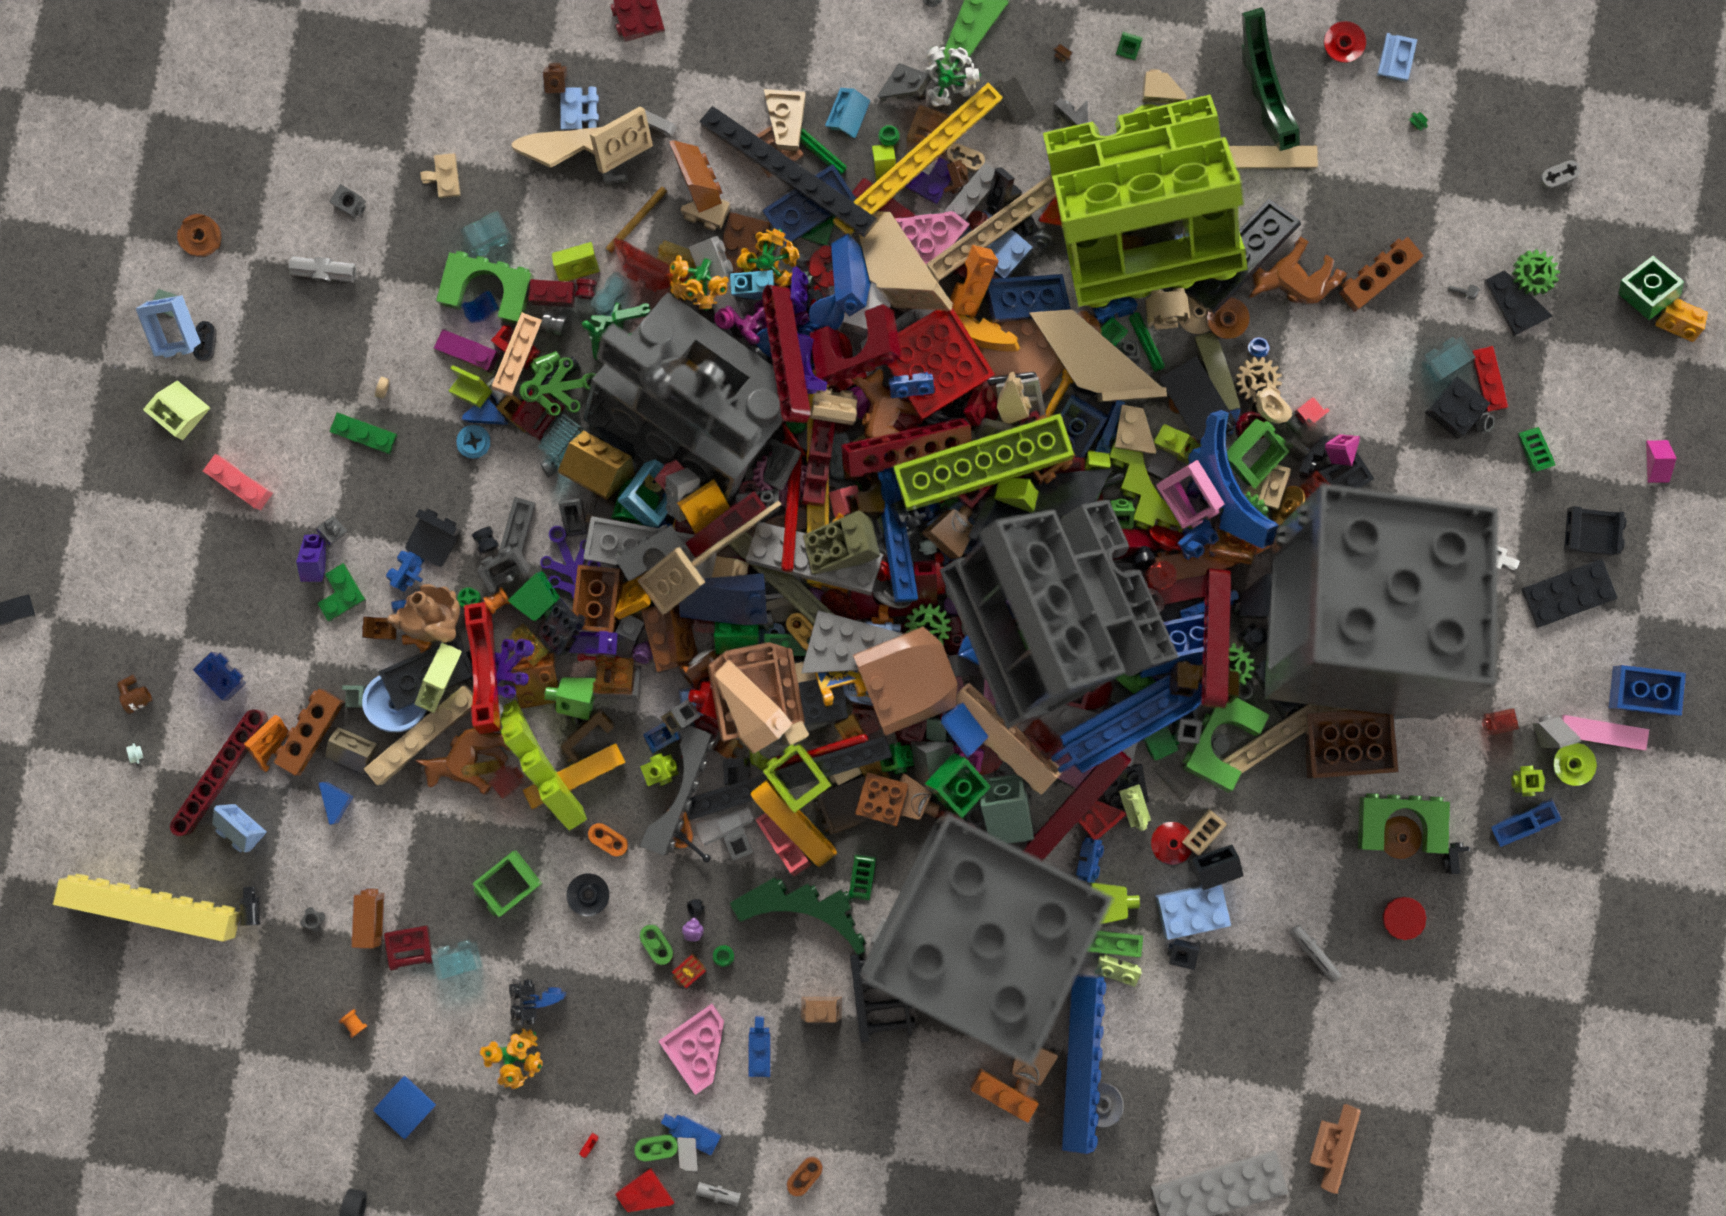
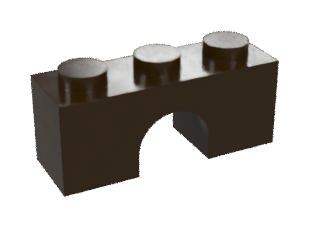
M844 470L845 480H855L863 488V492H857L849 500L851 513L861 511L870 517L871 520L877 519L885 512V501L882 499V485L878 478V473L869 472L861 477H853Z
M1187 661L1177 662L1170 670V694L1191 697L1198 690V683H1202L1203 665H1192ZM1229 669L1227 703L1231 704L1239 696V672Z

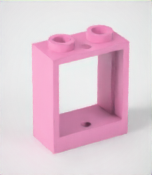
M1198 460L1156 485L1182 529L1189 525L1192 528L1203 522L1202 518L1205 516L1208 519L1220 513L1218 509L1224 505L1223 500ZM1189 475L1192 476L1210 505L1195 515H1192L1174 486L1175 483Z

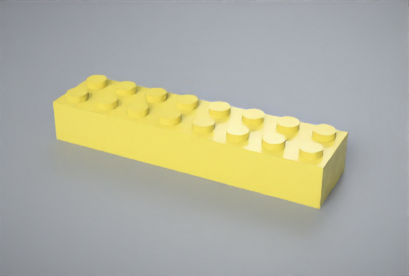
M84 874L68 875L67 878H61L58 881L53 905L218 941L230 940L235 938L241 913L236 912L235 907L222 905V907H214V903L209 901L194 903L193 898L180 896V898H172L171 893H151V889L143 887L130 889L131 885L109 884L110 880L102 878L88 880L89 876Z

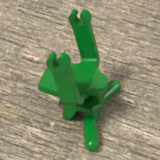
M616 302L612 317L592 315L591 323L588 320L583 321L582 327L590 336L593 358L599 360L597 355L601 337L612 324L622 330L624 320L647 317L651 312L650 305L645 303L638 307L622 310L621 304Z

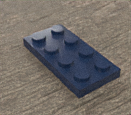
M833 164L815 175L854 202L856 200ZM792 190L762 210L773 229H781L785 233L784 238L792 243L832 217L831 214L796 190Z
M1063 274L991 279L986 290L992 323L1033 319L1029 314L1032 312L1071 310Z

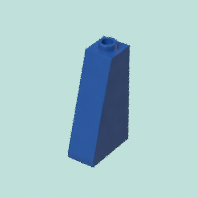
M847 233L834 241L831 248L835 301L850 317L866 307L871 281L862 247Z

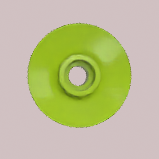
M1574 743L1561 747L1556 752L1553 768L1556 776L1562 782L1572 786H1579L1592 779L1596 772L1597 762L1594 753L1587 746ZM1571 760L1576 762L1575 768L1569 766Z

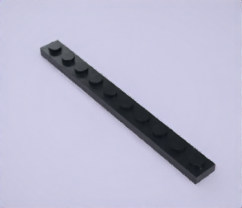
M711 106L699 121L704 128L864 238L878 222L877 218L714 106Z
M886 736L812 760L824 776L829 777L892 757V753ZM805 762L775 771L787 789L818 780ZM763 774L691 797L692 805L687 813L688 820L753 801L751 792L766 781L768 777Z

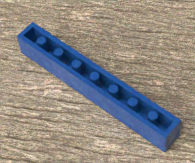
M1077 974L1072 982L1062 1150L1088 1154L1093 1152L1097 1146L1095 1128L1098 1125L1099 1116L1096 1113V1108L1100 1101V1093L1098 1092V1083L1101 1080L1099 1061L1102 1059L1103 1053L1102 1048H1100V1042L1104 1034V1028L1101 1024L1105 1013L1103 995L1106 993V983L1103 976Z

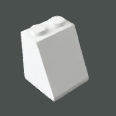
M870 284L866 307L850 317L845 313L840 329L868 337L864 311L881 304L889 308L892 307L876 288V284Z

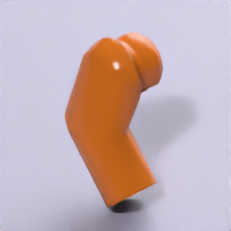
M407 634L402 635L403 645L415 644L421 653L431 649V642L414 639Z

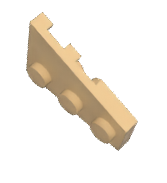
M764 89L777 149L798 150L806 100L805 92Z

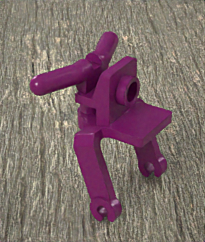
M763 299L755 303V314L752 317L748 314L745 316V319H741L731 306H726L725 308L730 309L733 313L734 324L741 330L742 336L752 346L758 344L760 338L756 334L767 328ZM805 311L795 316L796 327L804 325L809 321L807 318L809 315Z

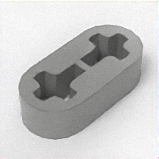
M645 110L649 128L666 136H673L677 128L676 125Z
M1569 160L1548 168L1540 175V184L1544 188L1551 189L1572 181L1579 175L1580 166L1577 162ZM1567 166L1574 169L1572 176L1570 173L1562 174L1567 169ZM1548 174L1550 176H1554L1557 174L1558 177L1555 178L1552 182L1546 181V177H1548Z

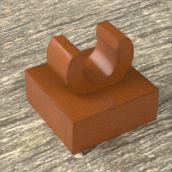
M720 738L714 750L727 759L729 757L736 759L737 756L733 754L735 747L742 749L743 746L736 738L725 741Z

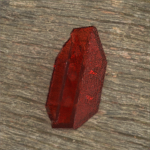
M614 238L613 242L622 270L627 272L626 277L636 282L639 279L646 283L645 287L655 292L657 289L671 288V282H676L674 281L673 274L670 273L669 264L621 238ZM687 274L685 278L679 277V280L684 283L691 276Z

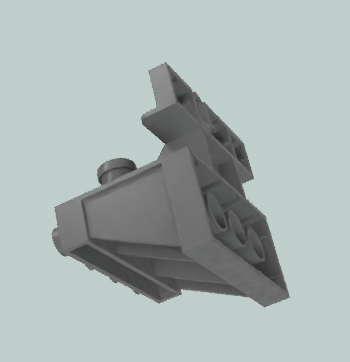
M668 292L631 335L612 324L601 337L597 359L605 363V365L592 379L583 420L596 429L598 426L632 443L635 457L644 463L656 459L665 466V464L677 460L684 469H690L699 477L700 488L714 480L730 506L735 500L747 472L783 422L786 424L781 415L774 366L768 363L766 355L754 346L745 347L734 339L730 329L719 328L715 322L712 324L699 315L698 308L690 300L677 299ZM688 360L699 367L696 372L685 365ZM721 383L727 386L724 391L718 389ZM729 388L737 393L734 397L726 400Z
M1109 500L1083 504L1063 516L1060 521L1055 510L998 520L979 532L982 540L966 558L956 559L940 569L946 585L945 592L955 605L962 622V632L965 637L968 636L980 664L978 665L979 672L988 682L996 701V711L1004 720L1007 729L1035 721L1123 673L1132 676L1143 670L1167 664L1179 657L1159 614L1164 609V600L1161 594L1153 588L1148 589L1140 570L1121 572L1113 563V559L1123 556L1130 546ZM1007 600L1011 605V608L1015 614V617L1018 621L1024 638L1028 644V651H1026V648L1023 644V641L1020 637L1014 620L1007 607V604L1005 602Z

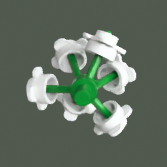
M931 47L926 52L927 55L923 60L928 61L931 66L925 70V73H928L935 83L939 85L933 90H928L927 93L932 100L931 104L935 107L950 105L949 92L945 87H949L952 84L954 93H961L964 97H967L970 94L969 89L973 84L974 88H976V82L980 81L979 77L981 74L979 70L974 69V64L971 63L972 60L968 57L967 51L961 47L949 49L951 67L941 63L945 58L943 54L945 47ZM965 63H971V67L965 68L966 74L958 73L955 76L953 71L956 67L962 68Z

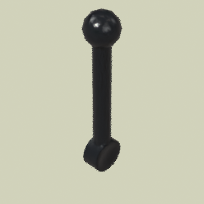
M682 831L676 833L675 837L683 840L699 854L703 862H710L711 857L708 854H704L691 843Z

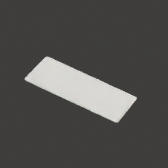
M677 1138L679 1167L686 1171H698L695 1138Z

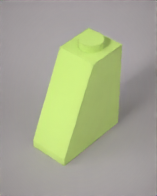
M441 643L422 682L414 705L435 713L462 651Z

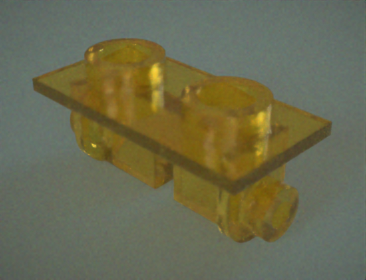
M665 240L659 245V253L656 260L671 265L676 260V256L680 255L683 261H687L688 268L696 269L690 249Z

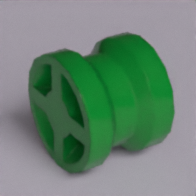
M466 587L459 592L457 600L464 607V605L471 603H481V595L477 590Z

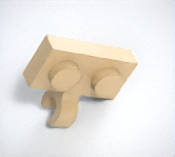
M456 154L434 155L436 172H420L421 181H423V184L437 182L439 198L461 196Z

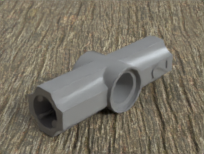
M291 257L289 261V274L291 276L312 278L316 281L322 279L327 280V282L332 280L354 283L356 265L334 262L332 259L315 257L314 259Z

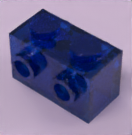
M210 652L193 671L221 700L229 701L246 684L242 679L244 675L237 668L233 669L228 664L229 659L223 653Z

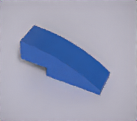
M1551 798L1497 823L1491 829L1500 847L1561 821V816Z

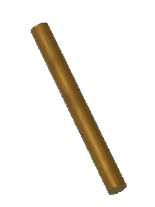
M663 186L655 192L606 246V249L611 254L668 192Z

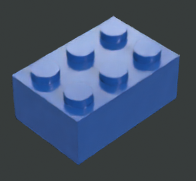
M1625 665L1613 666L1609 708L1667 716H1682L1686 673Z

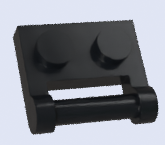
M1357 451L1353 461L1356 466L1332 480L1330 474L1344 465L1330 464L1325 468L1321 467L1317 470L1325 485L1359 489L1374 479Z

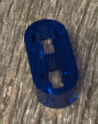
M1191 478L1186 495L1189 498L1196 499L1201 491L1194 479Z

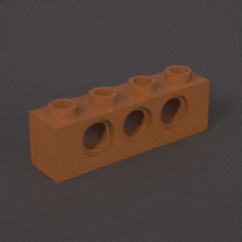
M1406 237L1403 241L1400 238L1390 245L1392 250L1387 254L1384 251L1373 259L1376 263L1371 267L1365 265L1357 272L1360 276L1355 280L1349 278L1341 285L1343 289L1339 294L1354 312L1359 310L1424 256L1409 237ZM1392 256H1397L1400 259V264L1393 263ZM1376 269H1381L1383 271V278L1378 277L1376 275ZM1359 282L1366 283L1368 290H1362L1359 287Z
M324 689L313 691L308 699L310 702L308 707L303 709L297 717V720H299L295 728L292 727L287 733L286 743L284 746H280L275 753L276 759L273 763L295 776L302 774L345 703ZM321 707L323 709V716L318 719L315 716V710ZM307 725L312 728V734L309 737L304 734V728ZM295 744H299L301 747V752L298 755H295L292 750Z

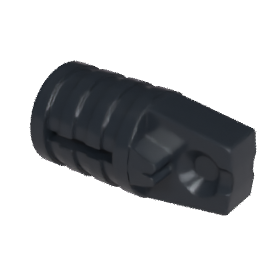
M255 887L243 888V899H240V926L260 924L259 897L255 898Z

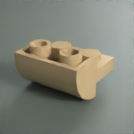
M826 387V391L817 390V393L813 395L811 418L853 425L857 414V395H853V392L848 390H841V393L833 392L828 387Z

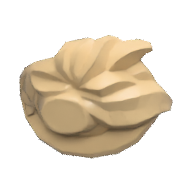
M1265 383L1266 388L1258 391L1255 396L1258 412L1270 422H1287L1292 416L1291 408L1281 398V392L1275 386Z

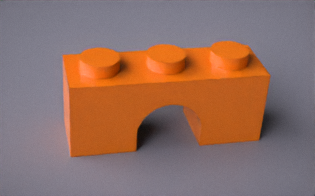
M972 245L965 261L967 267L966 281L964 284L957 282L950 297L953 303L952 307L956 313L976 316L999 262L992 249Z
M980 1068L970 1086L971 1091L1027 1123L1038 1106L1036 1099L1006 1085L999 1078Z

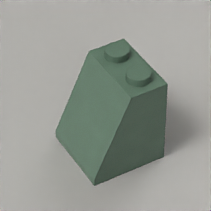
M1017 774L985 779L991 787L981 797V809L988 834L1006 844L1033 840V822L1024 778Z

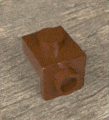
M550 63L545 67L543 71L545 93H564L566 91L565 78L567 76V66H561V63Z
M962 160L946 164L953 185L944 188V193L949 191L952 194L961 192L963 186L969 182L967 167L962 163Z
M363 618V638L396 640L397 629L387 621V618Z

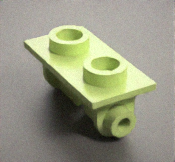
M1138 784L1119 791L1131 828L1136 826L1140 831L1147 829L1151 818L1140 785Z
M1107 954L1099 955L1098 965L1094 973L1127 985L1136 986L1142 974L1141 968L1137 964L1122 961L1121 965H1119V959Z

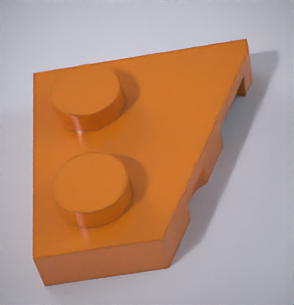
M274 715L244 744L259 768L264 772H267L270 767L267 765L272 753H276L289 731L282 719L277 715Z

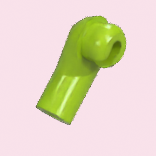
M749 750L752 765L762 771L768 768L766 763L770 761L769 758L760 754V750L756 753H752Z

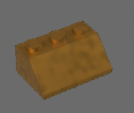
M584 430L569 442L558 469L559 474L606 500L635 475L632 456Z

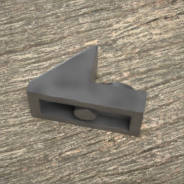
M1061 98L1054 104L1053 110L1071 126L1088 123V101L1077 111L1074 110V106L1069 101H1064Z

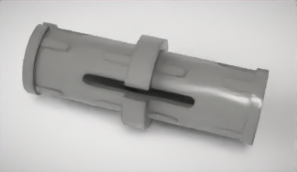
M699 1182L695 1196L712 1199L714 1203L719 1201L737 1207L741 1193L722 1189L723 1186L720 1185L715 1187Z

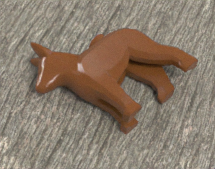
M1300 236L1294 244L1295 248L1289 255L1276 262L1269 271L1259 267L1252 275L1255 289L1249 298L1262 292L1279 288L1287 294V299L1293 303L1300 302L1306 305L1318 303L1332 289L1340 285L1347 273L1337 268L1334 271V275L1330 277L1334 259L1326 254L1323 258L1324 264L1322 268L1308 277L1303 268L1298 264V260L1309 242Z
M878 369L864 379L860 377L851 379L854 384L861 388L865 397L870 402L869 412H866L862 419V425H865L864 437L866 439L899 432L892 425L900 413L919 417L910 402L899 397L891 398L890 390L883 387L884 372L881 369Z
M475 728L465 730L460 736L456 735L450 744L453 748L447 757L416 760L417 763L424 766L428 787H434L441 777H447L456 782L474 785L480 790V793L487 795L492 785L474 772L478 754L493 756L499 761V765L504 767L508 757L499 746H503L509 752L511 749L505 744L502 734L494 732L479 734Z

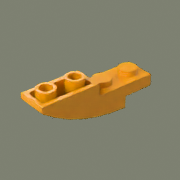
M956 313L977 346L1006 352L1018 351L1020 349L1017 342L1018 338L1009 331L1007 333L1002 331L998 323H992V320L989 322L984 318L979 323L972 316L966 317L963 314Z

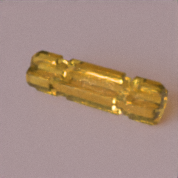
M494 759L474 763L473 765H465L461 772L463 777L469 778L472 775L479 776L488 774V772H497L500 769L499 761Z

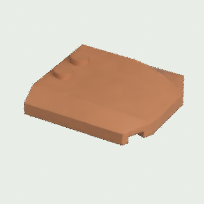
M1033 320L996 322L1001 326L1002 331L1005 333L1009 331L1018 338L1017 342L1020 349L1018 351L1006 352L977 346L993 370L994 376L1009 375L1011 372L1015 374L1035 372L1037 377H1039L1043 395L1064 369L1058 356ZM991 385L990 387L998 400L996 385Z
M924 627L853 654L885 736L955 708L958 683L942 643Z
M766 642L727 650L708 665L721 740L725 741L739 737L734 719H731L729 715V707L726 700L722 698L713 676L727 660H730L770 698L793 724L799 721L805 723L792 649Z

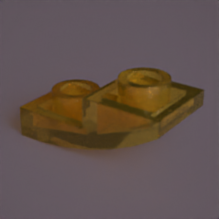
M524 623L516 628L508 637V639L514 640L515 644L519 639L531 641L534 645V652L525 658L533 666L549 652Z

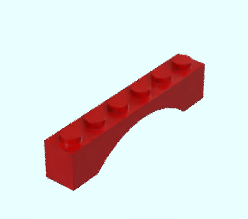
M486 602L464 605L465 625L473 666L472 724L479 734L501 731L492 612Z

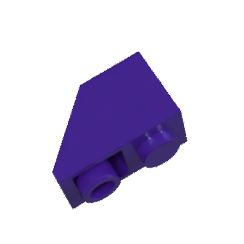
M304 535L296 561L300 582H322L325 573L326 541L320 535Z

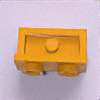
M1676 299L1663 309L1662 315L1658 318L1655 325L1694 342L1705 329L1708 312L1680 299Z

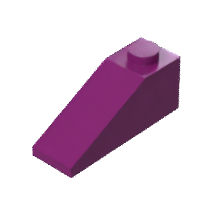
M443 329L434 346V349L492 374L500 357L499 353L491 348Z

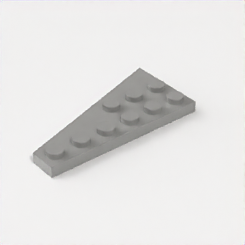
M818 611L801 674L859 671L853 654L903 634Z

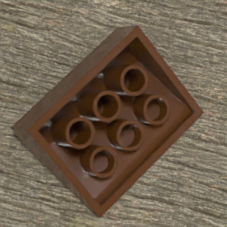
M1358 710L1307 713V778L1399 772L1394 715Z

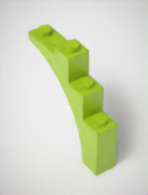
M1115 436L1109 457L1113 466L1119 468L1127 466L1124 480L1119 489L1124 492L1123 496L1135 499L1136 496L1139 497L1134 514L1135 527L1147 530L1148 527H1153L1155 521H1157L1158 526L1170 529V526L1178 529V533L1183 534V529L1170 507L1160 497L1150 481L1144 465L1143 453L1114 448Z
M514 699L510 703L503 705L504 710L500 721L503 727L501 733L505 744L519 758L523 772L537 786L544 804L569 831L587 820L583 806L570 792L544 754L524 717L519 703Z

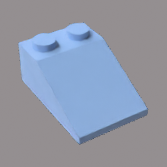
M984 210L960 239L984 223L992 215ZM1012 229L986 247L992 249L999 260L994 274L999 278H1009L1032 251L1033 247Z
M236 804L218 805L214 808L212 824L217 828L215 831L221 837L229 838L233 842L231 845L239 852H250L267 833Z

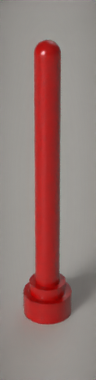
M861 734L806 752L811 758L819 757L865 743L868 740V736ZM796 754L774 771L804 760L799 754Z

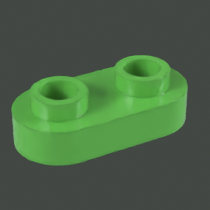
M654 924L643 927L640 931V940L653 961L660 965L670 962L673 958V948L660 928ZM649 931H653L655 933L654 939H649L647 937V933ZM664 949L667 952V955L665 957H661L659 955V950Z
M670 1134L642 1138L635 1146V1155L641 1161L669 1158L676 1153L678 1141ZM664 1142H670L671 1148H664ZM644 1145L650 1147L648 1153L643 1152L642 1147Z

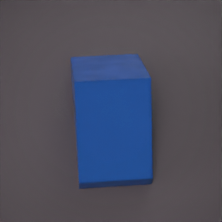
M488 398L481 408L473 406L462 415V420L466 423L508 425V420Z
M665 723L643 734L652 753L682 739L679 731L672 735Z
M321 782L319 787L329 825L337 824L353 796L329 782Z

